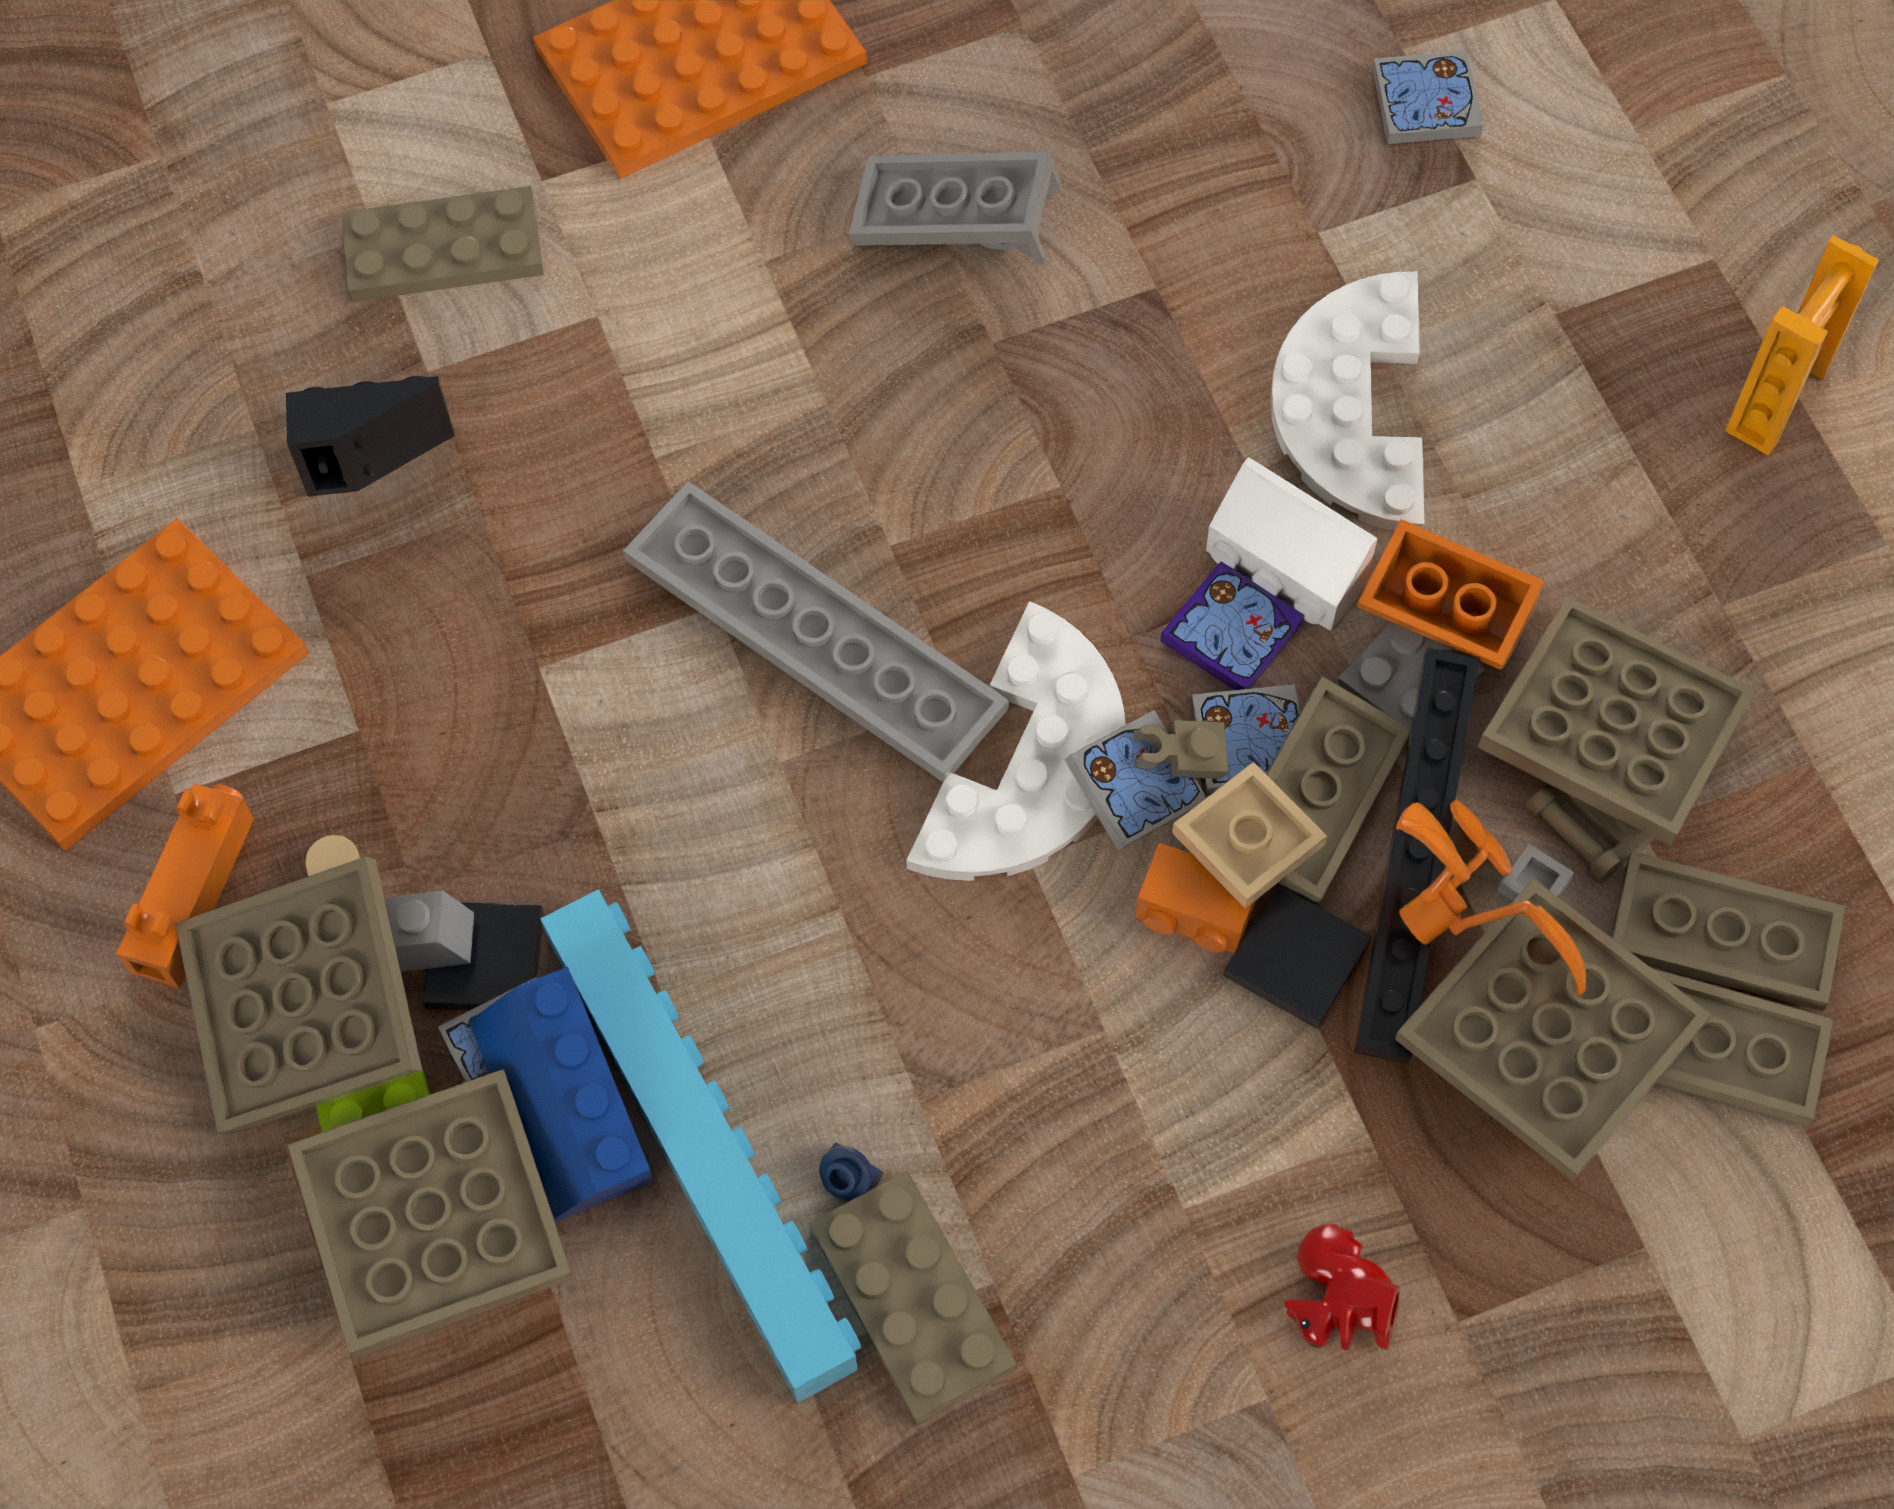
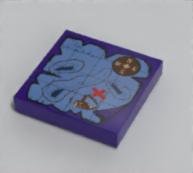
M1220 561L1161 632L1160 641L1232 689H1251L1303 625L1305 615Z

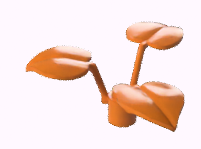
M1455 799L1450 803V810L1455 820L1477 846L1475 857L1465 865L1456 851L1452 840L1433 814L1421 803L1416 802L1408 806L1402 812L1396 829L1404 831L1420 840L1446 866L1431 886L1399 910L1402 919L1414 936L1421 943L1427 945L1447 929H1450L1457 936L1466 928L1515 914H1523L1536 924L1558 950L1575 978L1577 996L1583 994L1586 990V969L1582 956L1570 935L1541 905L1536 907L1526 900L1462 919L1460 913L1467 906L1456 888L1461 883L1469 880L1470 875L1487 858L1502 876H1507L1512 872V864L1505 850L1497 839L1484 828L1478 817L1459 800Z

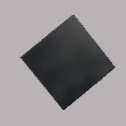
M1278 884L1225 967L1223 976L1318 1029L1370 945L1372 936Z
M460 902L474 912L471 960L468 964L427 969L423 997L425 1008L472 1010L537 977L542 934L540 918L544 914L542 905Z

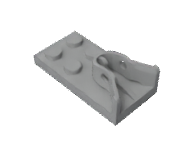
M1049 151L868 156L849 236L855 246L980 244L991 249H1017L1033 257L1037 265L1043 264L1045 252L1038 238L1045 201L1059 191L1061 179Z

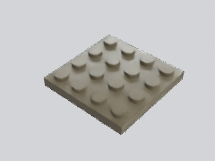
M1567 596L1484 731L1478 748L1672 846L1756 690Z
M362 857L175 923L218 1134L230 1135L422 1071L376 859Z
M1533 878L1510 905L1526 900L1536 907L1541 905L1565 929L1576 944L1585 965V992L1577 996L1575 978L1558 950L1536 924L1523 914H1515L1498 919L1492 924L1400 1028L1395 1040L1574 1181L1703 1028L1712 1014Z
M504 1069L288 1144L347 1349L353 1359L574 1279Z

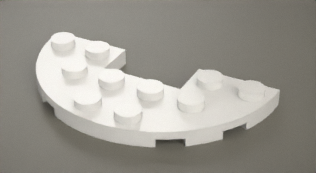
M1417 271L1393 272L1363 278L1331 292L1315 303L1301 316L1284 340L1276 360L1271 385L1270 405L1275 434L1284 455L1288 454L1292 462L1302 473L1301 480L1329 505L1336 502L1347 510L1358 514L1359 521L1391 531H1395L1400 519L1424 529L1422 438L1372 436L1371 363H1418L1420 343Z
M1029 601L989 687L1007 698L1010 703L1034 711L998 789L995 790L950 773L944 780L906 860L908 870L927 876L965 881L974 880V876L1005 872L1007 876L1014 875L1047 862L1049 856L1064 848L1070 842H1077L1097 821L1098 816L1070 771L1065 759L1077 750L1125 726L1124 707L1114 676L1103 657L1078 629L1052 611Z

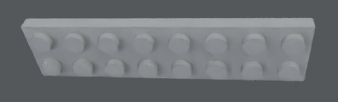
M689 481L623 550L626 562L942 782L950 773H955L1009 709V700Z

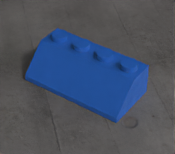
M568 967L515 987L469 1020L489 1074L503 1069L506 1073L555 1222L653 1182L650 1168Z

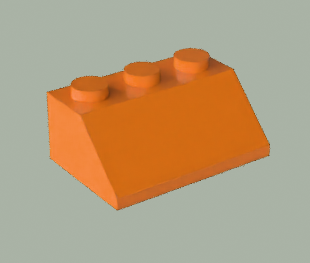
M1400 519L1358 601L1357 607L1465 655L1479 658V661L1502 670L1515 651L1536 608L1544 580Z

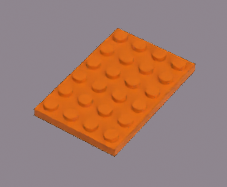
M613 0L533 37L536 51L620 179L867 64L866 50L830 0Z
M176 518L0 656V783L55 842L66 851L309 654L307 646L201 540Z

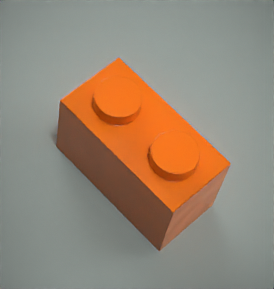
M1159 842L1137 898L1135 919L1143 921V924L1148 929L1156 933L1170 935L1174 932L1192 938L1198 946L1205 950L1217 953L1226 950L1235 953L1241 943L1256 900L1244 908L1192 853Z

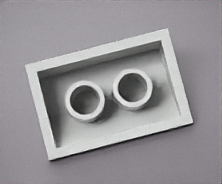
M1248 457L1242 464L1209 525L1206 551L1211 554L1216 563L1219 564L1222 561L1304 614L1305 621L1311 624H1320L1329 631H1332L1363 593L1367 585L1378 538Z

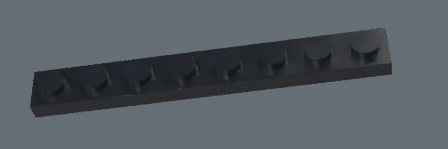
M1427 648L1423 657L1355 1042V1053L1408 1064L1412 1059V1053L1396 1041L1395 1038L1400 1028L1421 1006L1431 942L1427 945L1421 943L1407 927L1399 910L1432 885L1444 870V864L1420 840L1404 831L1397 830L1396 826L1402 812L1408 806L1417 802L1424 805L1442 825L1448 836L1450 835L1453 817L1450 803L1456 799L1479 658L1433 648Z

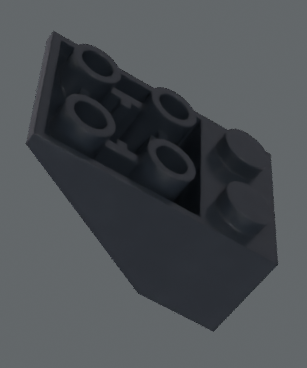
M410 376L404 380L379 383L363 381L352 386L334 388L309 387L303 391L286 393L287 445L308 497L357 492L455 436L438 376Z

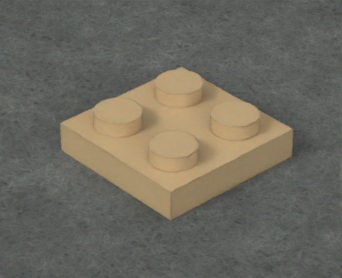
M1254 762L1173 824L1172 834L1244 908L1248 907L1324 847L1327 835Z

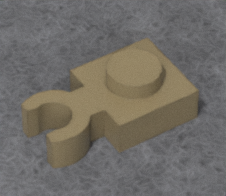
M1174 720L1167 727L1168 734L1162 728L1155 725H1144L1133 734L1135 741H1147L1154 747L1155 751L1154 754L1142 753L1135 760L1136 767L1151 770L1158 767L1162 762H1170L1171 777L1222 779L1229 772L1224 722Z

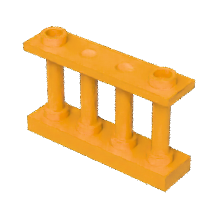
M1835 235L1830 238L1798 313L1796 314L1781 306L1771 320L1725 431L1762 453L1770 455L1779 442L1809 373L1820 380H1823L1879 259L1866 253L1861 247L1849 244Z

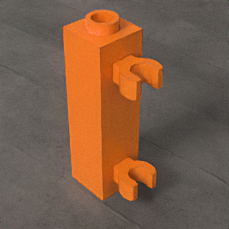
M194 783L191 790L184 789L176 807V812L179 816L139 904L132 903L123 923L127 930L116 955L130 974L180 988L185 976V969L175 923L215 909L254 821V817L242 794L225 785L215 784L213 788Z

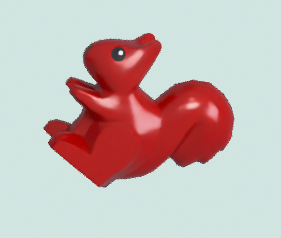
M1323 1224L1309 1231L1300 1243L1297 1254L1301 1271L1312 1281L1326 1286L1323 1300H1286L1287 1315L1297 1322L1302 1337L1314 1348H1322L1327 1345L1334 1330H1338L1341 1348L1348 1350L1355 1331L1363 1329L1373 1332L1377 1345L1381 1349L1388 1350L1399 1308L1400 1287L1393 1284L1384 1270L1375 1262L1360 1257L1363 1249L1362 1244L1353 1238L1352 1231L1341 1228L1336 1224Z

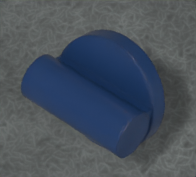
M837 1142L823 1156L819 1166V1174L824 1187L833 1196L844 1201H851L868 1192L869 1189L872 1190L877 1186L883 1175V1171L869 1163L860 1151L849 1146H842Z

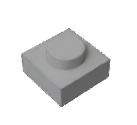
M1528 844L1513 864L1512 872L1500 882L1497 892L1514 901L1534 878L1557 897H1560L1572 880L1575 872L1533 845Z

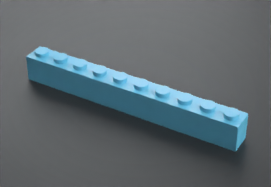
M598 889L540 918L547 940L561 966L569 968L589 1018L796 1402L799 1403L856 1372L858 1367L854 1352L861 1349V1344L846 1317L837 1322L827 1305L828 1302L834 1300V1296L825 1277L819 1269L810 1273L800 1256L808 1250L799 1230L793 1221L783 1225L774 1207L780 1204L781 1200L772 1181L766 1173L757 1177L748 1160L754 1157L755 1153L746 1134L740 1126L731 1130L722 1113L730 1110L728 1103L716 1081L714 1080L706 1084L697 1069L704 1064V1061L692 1037L688 1035L681 1039L675 1029L673 1022L679 1020V1015L665 990L657 994L654 991L648 978L655 975V972L643 948L638 946L631 949L624 934L631 931L618 903L615 902L608 906Z

